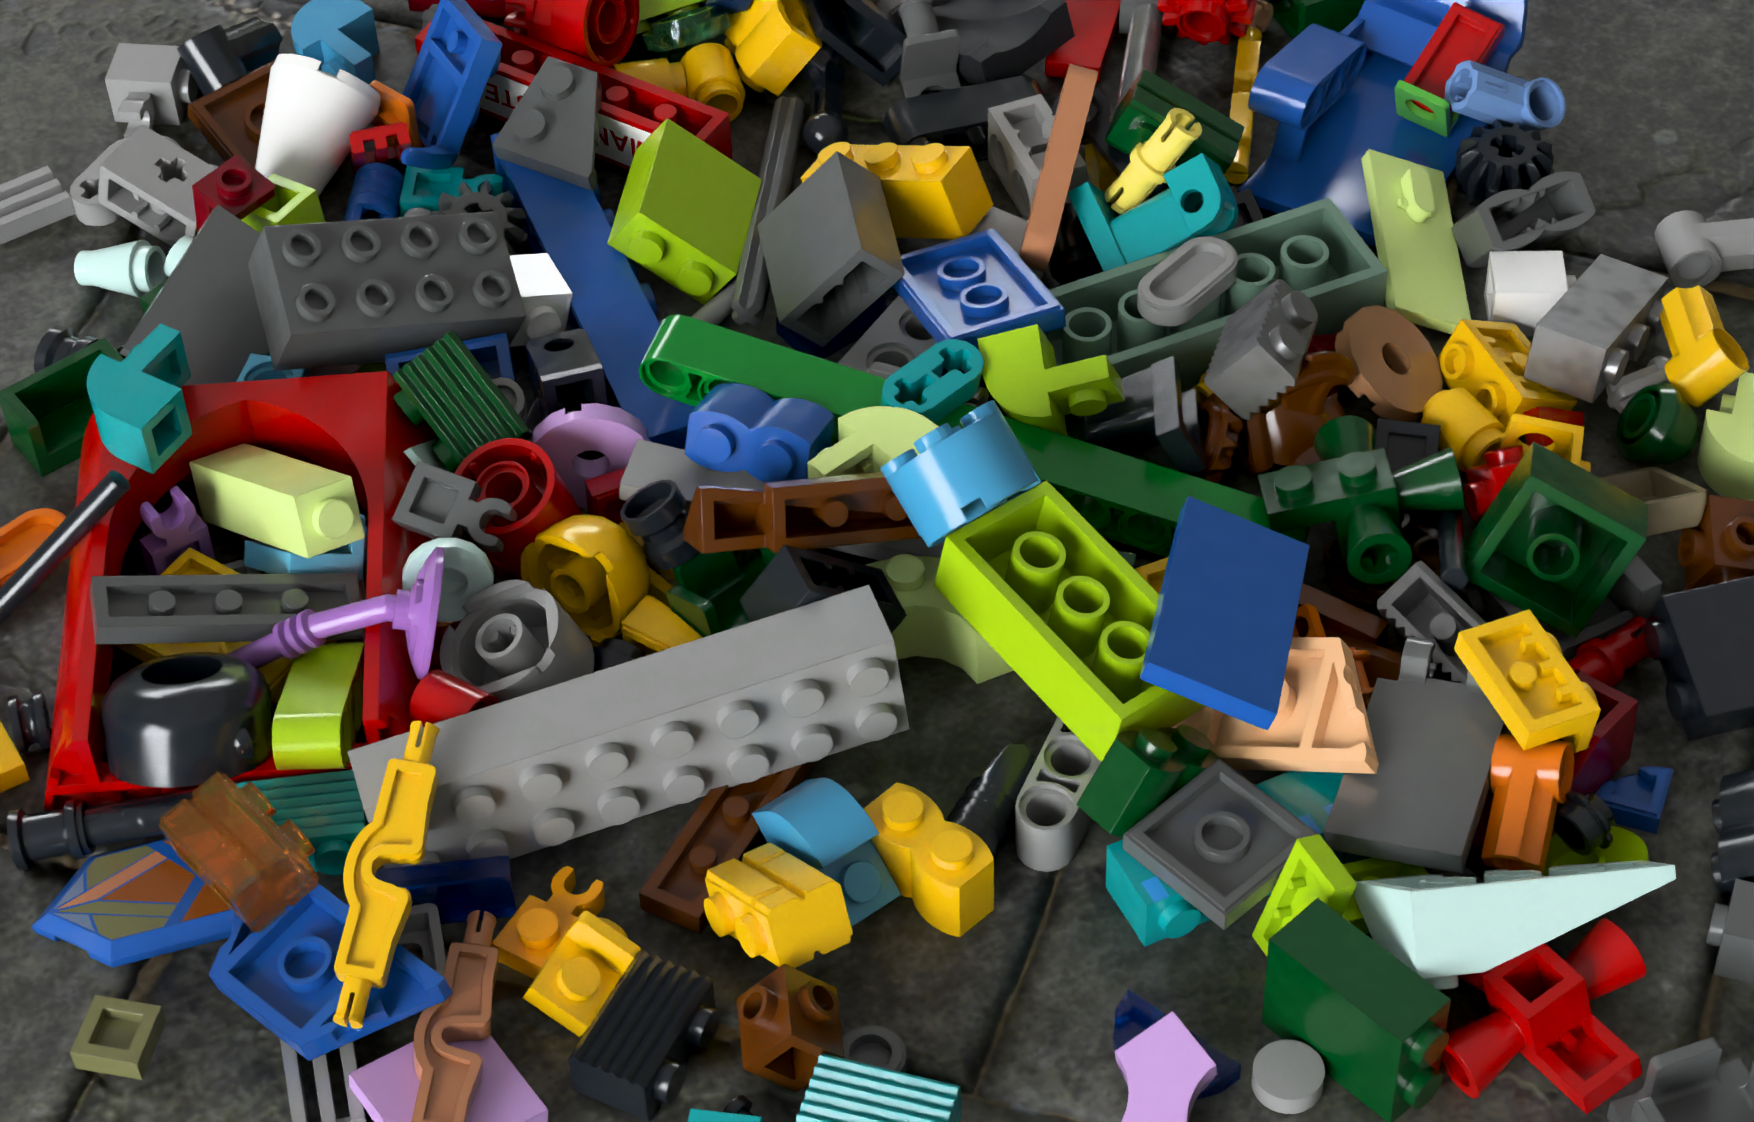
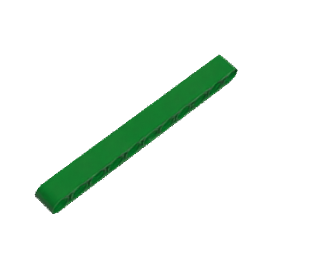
M679 314L670 315L662 320L638 369L640 379L650 390L663 397L694 407L701 402L715 385L723 383L749 385L763 391L774 400L798 398L814 402L826 408L835 416L831 446L839 442L838 418L858 409L880 406L882 389L886 380L879 376ZM921 396L914 400L918 405H920ZM898 399V402H900L901 404L905 403L901 399ZM962 404L935 424L941 426L948 423L951 428L960 425L961 429H963L964 427L960 419L977 407ZM1004 416L1033 464L1039 479L1043 482L1047 480L1104 538L1169 557L1179 512L1188 496L1270 529L1261 497ZM1310 526L1278 533L1306 544L1310 533Z

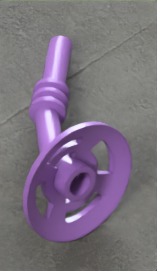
M435 547L421 567L411 590L397 589L396 595L385 594L319 612L305 609L297 615H292L286 620L276 623L272 633L226 655L245 660L258 669L283 656L288 659H295L301 654L310 652L313 648H318L325 644L329 636L390 621L392 622V629L405 630L411 664L417 679L421 680L428 674L442 588L445 548Z

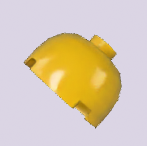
M573 515L559 521L540 532L536 536L535 542L526 546L521 554L522 580L528 581L534 588L545 589L550 593L581 630L591 636L593 647H598L605 638H613L622 633L621 622L650 591V572L638 542L623 527L603 516Z

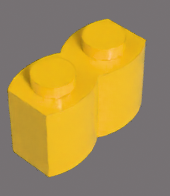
M752 0L746 11L727 15L722 21V27L727 36L724 43L736 57L740 66L738 68L740 78L757 92H763L767 89L779 96L822 47L821 39L816 36L812 23L808 20V10L802 0Z
M895 783L863 808L879 832L871 840L899 889L901 896L912 898L915 908L930 925L948 935L961 937L994 910V858L990 849L971 830L959 824L945 821L939 807L926 794L909 785Z

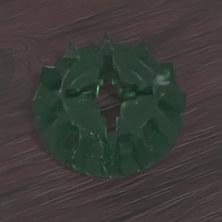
M710 5L657 20L651 23L652 30L643 34L647 49L654 52H667L724 34L731 26L728 10L716 11L715 5Z

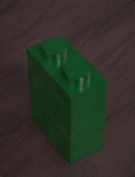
M1319 898L1315 899L1269 939L1261 1022L1283 1040H1296L1312 1047L1322 1058L1325 1073L1386 1122H1394L1411 1106L1416 1110L1425 1106L1436 1094L1443 1080V1076L1439 1071L1442 1052L1449 1041L1446 1027L1451 999Z

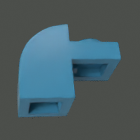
M311 0L297 12L291 24L295 54L322 61L318 70L337 76L339 69L367 83L376 80L372 56L379 53L380 49L373 9L361 0Z
M825 777L805 780L752 813L767 843L771 842L841 885L851 927L901 896L899 889L871 840L879 834L875 825L855 798L835 781Z

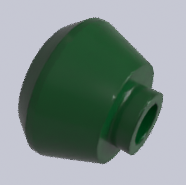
M1669 383L1646 386L1629 400L1622 411L1617 425L1616 435L1621 452L1624 457L1634 462L1670 464L1677 459L1686 457L1693 450L1699 436L1697 416L1676 387Z

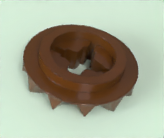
M1212 393L1205 401L1200 403L1206 469L1193 473L1191 476L1218 483L1222 479L1224 469H1228L1231 466V457L1234 450L1239 447L1237 439L1243 424L1240 417L1215 393Z

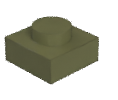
M95 995L70 1051L75 1069L142 1080L166 1024L162 1006Z

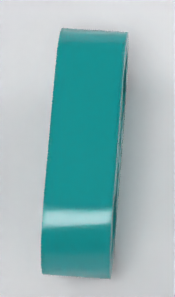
M958 339L943 340L936 343L885 380L880 406L908 409L923 415L933 423H937L978 392L984 364L982 354L972 344ZM943 368H945L947 371H950L944 376H942ZM921 396V402L918 405L914 400ZM898 399H901L905 403L901 404L900 402H898Z

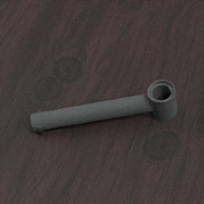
M1121 0L1119 33L1128 34L1115 111L1143 68L1156 75L1161 36L1175 37L1176 25L1165 26L1162 24L1164 12L1157 10L1158 0Z

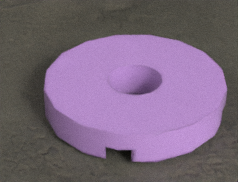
M599 403L581 404V411H573L565 414V408L551 413L535 427L530 442L535 443L547 453L580 508H587L585 480L627 467L637 439L652 441L647 437V429L640 419L621 408ZM590 450L605 454L596 460H585L577 456L581 452Z

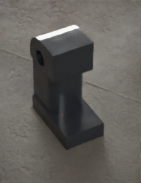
M804 0L812 18V27L816 36L881 86L885 87L901 70L903 41L907 38L905 29L877 7L873 0Z
M1174 355L1151 364V367L1122 378L1121 382L1125 401L1109 404L1100 413L1081 416L1075 424L1066 427L1068 437L1128 456L1162 444L1180 472L1191 475L1206 469L1200 405L1201 397L1196 389L1181 394L1179 363ZM1073 414L1064 415L1066 425L1070 420L1078 416Z

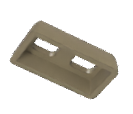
M1646 467L1599 477L1648 504L1647 536L1698 526L1703 517L1707 501V489L1658 467Z

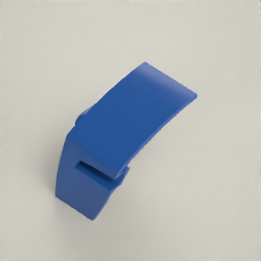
M1365 0L1357 18L1340 33L1316 23L1310 24L1261 68L1255 79L1249 96V109L1278 121L1279 125L1271 155L1238 188L1237 193L1251 189L1259 208L1277 214L1330 197L1364 242L1376 247L1361 160L1366 151L1371 149L1442 171L1447 185L1456 173V154L1458 148H1460L1461 140L1470 137L1473 127L1487 128L1489 125L1483 121L1461 114L1446 138L1396 114L1394 87L1399 80L1404 81L1454 2L1505 25L1504 36L1485 66L1507 73L1511 58L1523 46L1528 0Z

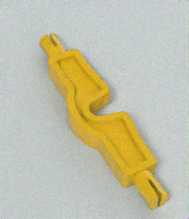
M1247 27L1246 36L1238 39L1230 118L1243 125L1244 131L1238 143L1236 156L1224 174L1226 180L1233 184H1240L1248 178L1247 173L1249 170L1255 112L1249 109L1248 102L1252 86L1259 73L1260 46L1262 42V33L1254 27Z
M422 721L411 722L403 759L393 758L388 761L373 821L366 825L357 835L345 861L343 884L350 907L334 964V971L338 980L344 983L336 1013L333 1016V1021L344 1027L348 1026V1021L352 1028L358 1029L363 1027V1019L371 988L381 989L386 986L395 949L411 912L412 898L409 890L379 880L375 877V873L385 864L417 865L425 857L430 813L439 782L436 767L430 765V761L440 729L429 722H426L424 729Z

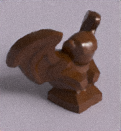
M1334 351L1306 354L1304 359L1307 363L1302 366L1295 387L1288 386L1286 393H1279V401L1262 412L1253 413L1250 420L1240 418L1243 428L1238 434L1237 439L1239 446L1236 449L1238 463L1245 469L1258 473L1269 470L1274 463L1284 466H1301L1320 462L1321 460L1314 449V439L1318 430L1325 423L1334 418L1345 416L1340 402L1337 401L1338 393L1335 392L1328 397L1327 395L1333 386L1351 385L1354 382L1356 376L1355 368L1349 358Z

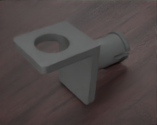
M907 0L899 6L898 13L900 19H902L907 36L903 41L900 81L905 98L923 95L930 90L944 91L961 87L956 71L961 39L957 29L939 31L932 0Z

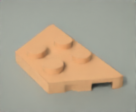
M1292 637L1278 713L1268 730L1207 706L1172 727L1177 728L1178 725H1187L1202 732L1213 743L1212 751L1234 770L1377 774L1379 766L1353 653L1340 637Z

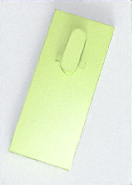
M1368 149L1361 160L1378 259L1388 271L1385 293L1386 307L1397 311L1414 324L1452 335L1460 320H1471L1457 242L1451 230L1453 220L1444 173Z

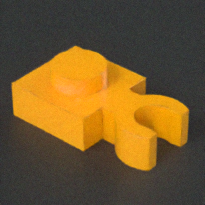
M565 866L560 869L552 879V896L545 902L529 895L493 940L491 945L498 949V962L535 979L564 933L583 911H589L596 916L601 912L606 902L604 883L596 879L588 891L583 894L574 895L571 894L576 887L574 868Z

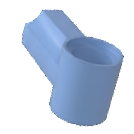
M1468 60L1457 64L1451 78L1446 81L1444 100L1450 103L1453 112L1491 125L1496 120L1503 127H1512L1519 121L1521 130L1525 132L1530 130L1543 131L1559 125L1564 118L1566 105L1563 92L1557 83L1549 78L1539 77L1527 81Z

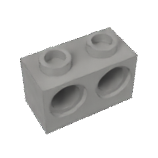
M1042 94L988 108V161L1025 220H1028L1055 117V115H1052V110ZM1079 152L1068 192L1086 182L1087 165ZM1067 194L1065 203H1072Z

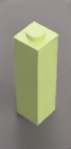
M246 443L189 462L202 519L207 523L308 559L365 538L351 476Z

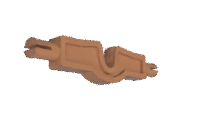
M480 910L469 913L466 920L467 926L463 943H451L443 977L453 993L445 1001L423 1010L416 1024L414 1032V1068L420 1084L411 1122H467L481 1082L483 1060L477 1053L447 1045V1043L452 1041H482L491 1034L492 996L498 972V949L490 947L497 921L495 916L487 911H484L480 932Z

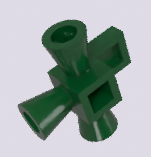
M1348 415L1334 418L1318 430L1314 439V449L1321 460L1320 462L1301 466H1288L1278 471L1258 475L1270 529L1276 532H1283L1331 521L1341 558H1347V567L1351 575L1358 581L1366 584H1384L1400 577L1411 563L1412 550L1403 536L1400 511L1464 510V497L1460 476L1451 447L1391 472L1384 448L1376 449V432L1370 422L1358 416Z

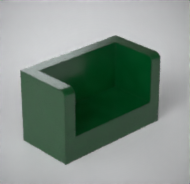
M105 337L0 391V403L12 443L42 478L81 457L84 433L93 413L87 391L88 372L100 354L119 362L124 360L122 355Z

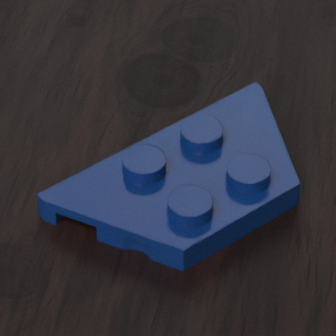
M267 846L260 853L256 864L262 874L251 899L240 900L231 921V935L221 945L209 973L210 978L222 993L308 1061L439 1004L453 993L443 976L398 943L386 986L381 989L371 988L363 1019V1027L358 1029L352 1028L349 1021L347 1027L335 1023L333 1016L336 1013L344 982L338 980L334 971V964L349 906L270 846Z

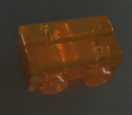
M216 772L193 791V798L190 800L184 798L160 818L158 826L177 855L253 932L261 933L285 913V907L288 904L294 906L318 886L319 877L307 859L315 852V849L304 833L290 819L280 826L271 819L276 814L274 807L252 782L247 783L240 789L225 773Z

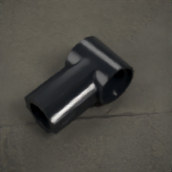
M257 16L225 30L222 25L214 26L180 45L177 50L201 92L206 96L276 60V57L280 54V44L283 38L274 23L264 22Z

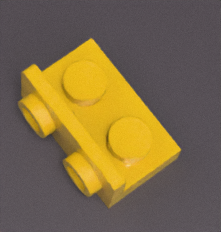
M1461 319L1437 358L1442 379L1450 389L1457 387L1465 388L1505 427H1507L1513 414L1523 415V412L1538 406L1572 410L1577 403L1574 396L1523 378L1531 342L1515 323Z
M1530 609L1458 633L1454 647L1455 652L1524 751L1560 738L1573 744L1574 753L1588 748L1601 711L1596 695L1587 683L1580 681L1563 657L1557 639L1543 629Z

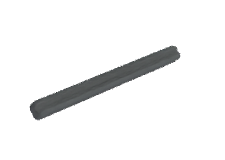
M782 96L774 103L759 178L762 179L741 256L731 302L733 308L732 318L739 325L748 322L755 326L764 319L770 290V280L757 225L789 196L805 118L803 113L805 104L797 96L791 100Z

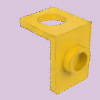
M1521 414L1511 415L1499 449L1522 445L1525 455L1530 446L1522 443L1518 438L1528 433L1543 434L1554 441L1551 445L1545 446L1546 449L1590 472L1591 463L1581 460L1584 427Z

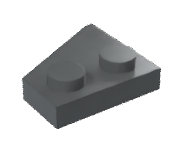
M548 56L493 142L492 146L497 157L593 191L597 185V173L594 168L595 146H599L600 137L597 113L601 109L602 84L598 73Z

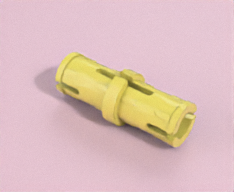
M1181 108L1171 109L1166 119L1149 140L1144 141L1143 144L1140 142L1134 147L1130 153L1131 162L1116 181L1106 189L1104 194L1107 203L1112 202L1118 194L1121 195L1111 206L1114 211L1120 215L1143 203L1158 184L1167 183L1163 174L1176 168V162L1202 133V127L1199 122L1194 123L1189 131L1186 130L1195 119L1191 113Z

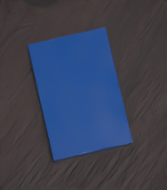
M994 228L900 255L905 275L892 287L937 343L943 340L958 339L972 344L979 350L977 340L979 338L1035 324L1039 325L1043 333L1066 327L1065 308Z

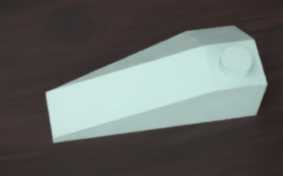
M1638 860L1554 866L1548 868L1549 876L1542 877L1541 871L1487 870L1484 871V883H1477L1475 877H1443V874H1427L1355 881L1357 886L1353 893L1372 939L1440 990L1458 987V975L1486 972L1675 880L1676 870L1673 864Z

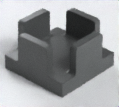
M1714 1037L1656 1055L1649 1062L1644 1087L1636 1093L1610 1101L1607 1119L1609 1122H1754V1061L1750 1073L1740 1058L1719 1064L1722 1049Z

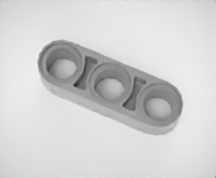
M1057 717L1025 780L1015 805V849L1017 856L1024 865L1033 870L1044 872L1061 869L1068 865L1075 856L1092 821V818L1076 804L1101 763L1059 717Z

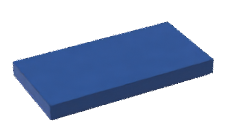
M1188 496L1179 512L1140 679L1268 730L1278 713L1310 545Z

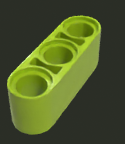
M365 642L325 643L318 648H313L310 652L301 654L293 660L273 718L272 750L277 770L348 768L350 759L347 751L355 748L363 722Z

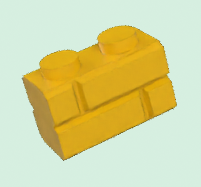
M771 842L744 853L742 862L733 858L707 870L706 878L704 879L709 897L704 900V910L708 922L719 937L729 934L737 939L750 957L754 958L761 955L778 967L786 964L796 968L813 960L816 951L824 955L850 943L853 931L841 885Z

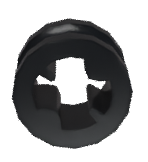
M34 691L29 700H21L18 695L9 696L8 710L19 754L29 752V747L34 743L41 744L44 749L50 748L52 725L43 691Z

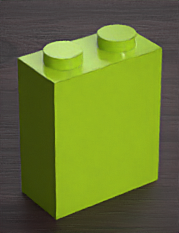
M667 118L635 150L607 244L705 305L737 275L762 179Z

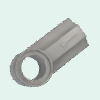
M1683 210L1665 217L1657 225L1654 232L1655 241L1669 277L1677 287L1692 288L1697 285L1704 287L1713 282L1720 272L1754 269V218L1707 223L1702 214L1696 211Z

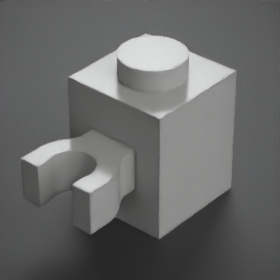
M118 44L106 74L105 83L115 122L128 123L124 138L129 137L141 124L151 130L153 124L180 125L188 103L196 100L198 85L177 50L179 46Z

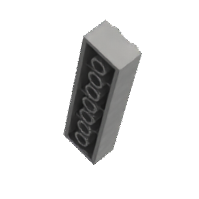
M866 585L434 723L440 731L436 738L430 765L436 767L439 782L430 813L425 857L417 865L385 864L384 867L390 883L397 887L406 888L409 892L428 888L438 882L481 868L492 867L503 861L549 846L560 845L567 840L610 826L621 825L632 819L678 804L689 803L697 798L706 796L710 789L728 785V788L742 783L753 782L761 777L807 762L818 761L825 756L871 741H879L890 735L910 729L894 639L870 586ZM410 731L347 751L369 823L373 821L388 761L393 758L403 759Z

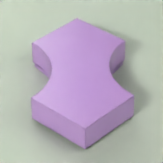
M1173 1011L1115 1051L1117 1065L1128 1085L1129 1091L1126 1111L1121 1122H1189L1195 1100L1217 1075L1215 1062Z

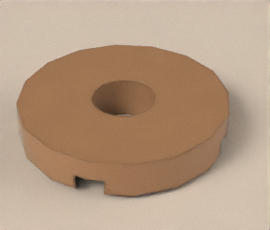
M1380 305L1362 307L1343 323V330L1337 333L1335 341L1336 352L1349 358L1355 368V380L1348 387L1358 398L1365 394L1370 401L1376 404L1371 410L1382 418L1406 422L1416 420L1422 416V411L1427 401L1442 390L1443 381L1439 361L1429 341L1414 323L1403 315ZM1385 360L1389 363V365L1391 366L1392 370L1388 367V365L1386 364Z

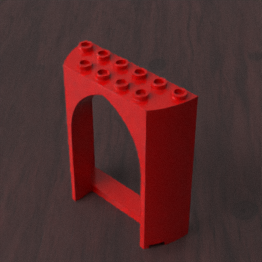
M380 371L182 386L181 389L193 434L154 474L111 454L102 443L95 416L92 413L82 443L75 508L111 470L122 474L128 480L130 489L70 553L44 811L64 808L65 802L72 799L86 801L90 807L204 787L206 785L173 788L134 785L117 779L110 773L108 762H103L105 740L101 708L102 700L110 687L113 644H95L90 602L92 576H120L128 545L142 522L140 517L141 504L148 501L153 507L176 483L192 482L190 461L246 443L351 476L355 495L368 516L366 599L385 594L396 595L397 589H403L402 570L409 555L422 543L434 540L399 527L392 520L415 469V465L403 451L439 437L426 420L415 426L393 398L402 388L392 377L391 373ZM390 621L365 627L362 721L367 742L356 743L354 749L410 731V724L412 722L409 715L410 700L421 680L417 679L411 664L405 630L392 629V622ZM437 626L429 672L437 669L442 670L440 663L442 639ZM272 756L267 762L249 772L214 782L213 785L217 791V798H212V801L219 802L221 816H227V783L347 769L277 770ZM351 763L347 769H352Z

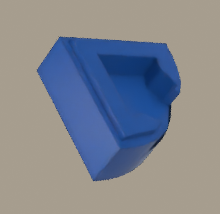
M1658 766L1641 767L1637 774L1628 775L1615 781L1608 780L1598 789L1596 795L1608 805L1614 815L1616 824L1657 834L1674 769Z

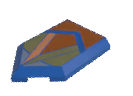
M223 823L219 827H204L89 856L32 925L33 931L55 942L62 939L88 951L90 958L112 968L229 938L232 932L231 921L241 898Z

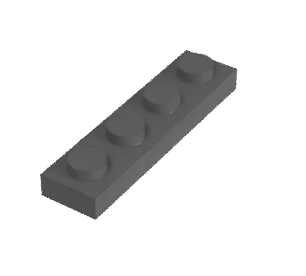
M357 573L92 576L90 586L95 644L251 642L272 633L276 623L286 620L292 615H297L305 609L319 612L362 601ZM364 628L329 636L326 640L362 639Z

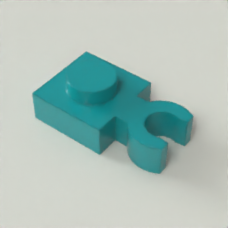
M407 166L400 197V217H404V214L412 208H424L431 212L440 211L438 199L442 192L459 198L458 186L462 181H465L470 186L472 192H480L481 186L488 179L490 184H492V196L495 197L504 192L503 177L495 174H483L473 179H465L464 168L461 167L432 170Z

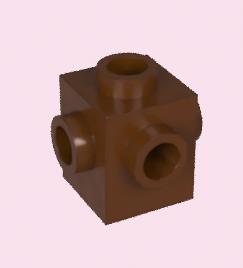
M1708 495L1705 511L1698 526L1681 529L1682 535L1678 544V560L1685 569L1686 590L1754 576V501Z
M783 964L737 997L744 1070L797 1092L809 1084L821 1053L845 1059L836 987Z

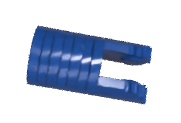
M367 163L361 166L355 173L343 221L398 218L404 182L403 175L397 169L387 164Z

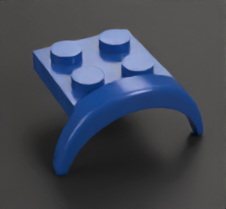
M440 0L403 92V95L414 103L419 138L426 146L425 148L408 147L402 152L401 162L407 166L442 170L454 165L468 129L472 128L478 119L480 99L486 84L499 68L503 44L465 0Z

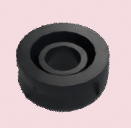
M191 652L168 655L144 662L118 677L102 700L101 719L109 771L117 779L130 784L146 787L173 788L214 783L249 772L267 762L273 756L271 690L260 671L247 661L233 656L213 652Z

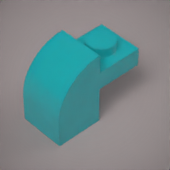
M160 323L141 343L135 345L122 362L100 354L92 364L87 376V391L102 443L117 458L152 474L193 434L181 389L192 376L180 331Z

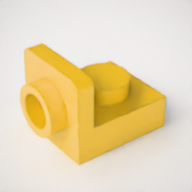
M583 911L564 933L522 998L578 1037H581L638 951H641V948L629 940L625 931L613 921L596 917L589 911Z

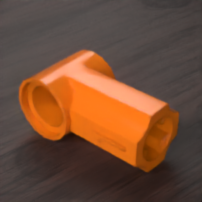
M1501 733L1498 736L1494 745L1490 766V786L1494 797L1481 859L1485 866L1498 870L1508 869L1509 871L1537 870L1544 874L1558 803H1565L1567 800L1565 794L1570 791L1572 786L1575 760L1574 748L1571 742L1554 740L1524 751L1512 734Z

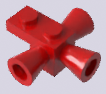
M1602 918L1564 960L1544 943L1486 972L1458 975V978L1486 993L1490 1014L1447 1032L1449 1034V1041L1442 1052L1441 1066L1461 1091L1469 1097L1477 1099L1520 1052L1587 1115L1643 1074L1640 1057L1591 1013L1589 1003L1596 998L1646 976V966L1640 952L1619 926L1608 919Z

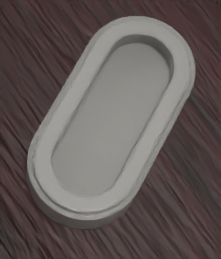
M1203 236L1185 242L1140 280L1137 293V308L1141 316L1147 321L1160 326H1177L1190 321L1235 282L1238 264L1236 250L1228 242L1216 237Z

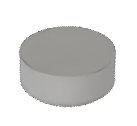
M1287 1039L1271 1042L1264 1046L1255 1056L1251 1080L1253 1092L1260 1103L1272 1111L1283 1114L1304 1112L1313 1107L1322 1095L1325 1066L1320 1055L1303 1042Z

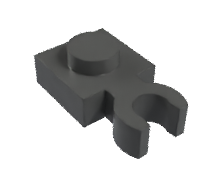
M418 461L392 520L399 527L431 539H461L463 532L466 531L470 533L471 537L484 550L500 553L505 545L494 535L486 534V526L495 517H504L515 522L518 514L510 504L499 498H487L478 503L477 500L482 488L477 482Z

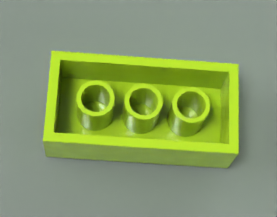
M1047 480L946 536L934 582L935 588L1100 762L1120 732L1129 730L1140 731L1143 727L1154 730L1172 728L1205 707V705L1140 679L1159 594Z

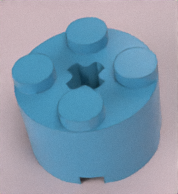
M994 400L986 402L962 417L960 422L964 427L963 429H961L960 425L951 428L948 423H945L913 443L919 455H917L914 449H910L880 468L911 523L928 548L945 542L947 535L1034 488L1041 482L1033 464Z

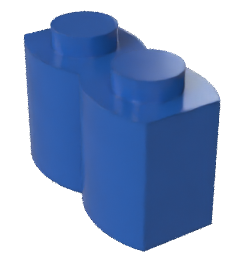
M740 383L718 384L689 413L685 455L697 464L715 471L737 472L746 470L750 475L764 483L808 479L807 462L816 457L820 451L831 446L835 416L826 408L808 400L798 398L774 400L763 391L749 385Z

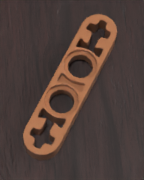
M1069 64L1019 251L1020 258L1029 268L1044 272L1047 270L1055 244L1098 76V71L1074 64Z

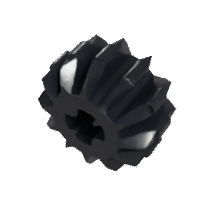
M1494 120L1490 129L1473 127L1470 137L1461 140L1460 148L1457 150L1455 162L1457 191L1467 194L1469 205L1476 206L1492 195L1505 190H1527L1542 178L1554 173V169H1552L1554 161L1552 144L1541 141L1540 130L1526 132L1521 130L1519 121L1512 127H1503L1496 120Z

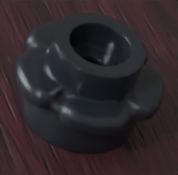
M1568 791L1565 794L1567 800L1558 806L1556 810L1553 828L1557 835L1570 849L1583 856L1589 855L1598 846L1602 849L1610 847L1613 842V836L1609 832L1611 831V826L1615 823V818L1608 805L1594 793L1586 792L1582 795L1576 791Z

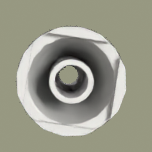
M292 53L279 54L270 70L255 169L266 178L274 173L316 189L319 197L350 153L349 134L353 131L368 128L379 112L381 96L369 84L344 70L339 69L337 76L318 70L322 61Z

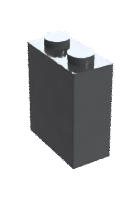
M838 151L757 225L779 323L821 347L830 342L905 275L880 177Z

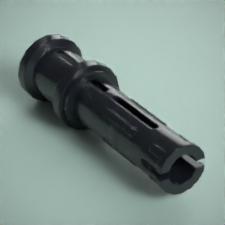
M213 783L204 785V787L90 807L86 801L72 799L67 800L64 808L31 814H26L22 809L11 810L7 816V837L12 859L19 870L31 868L34 861L70 854L76 860L86 859L89 857V854L95 853L96 846L209 826L212 828L219 827L221 824L219 802L212 801V798H217V791Z

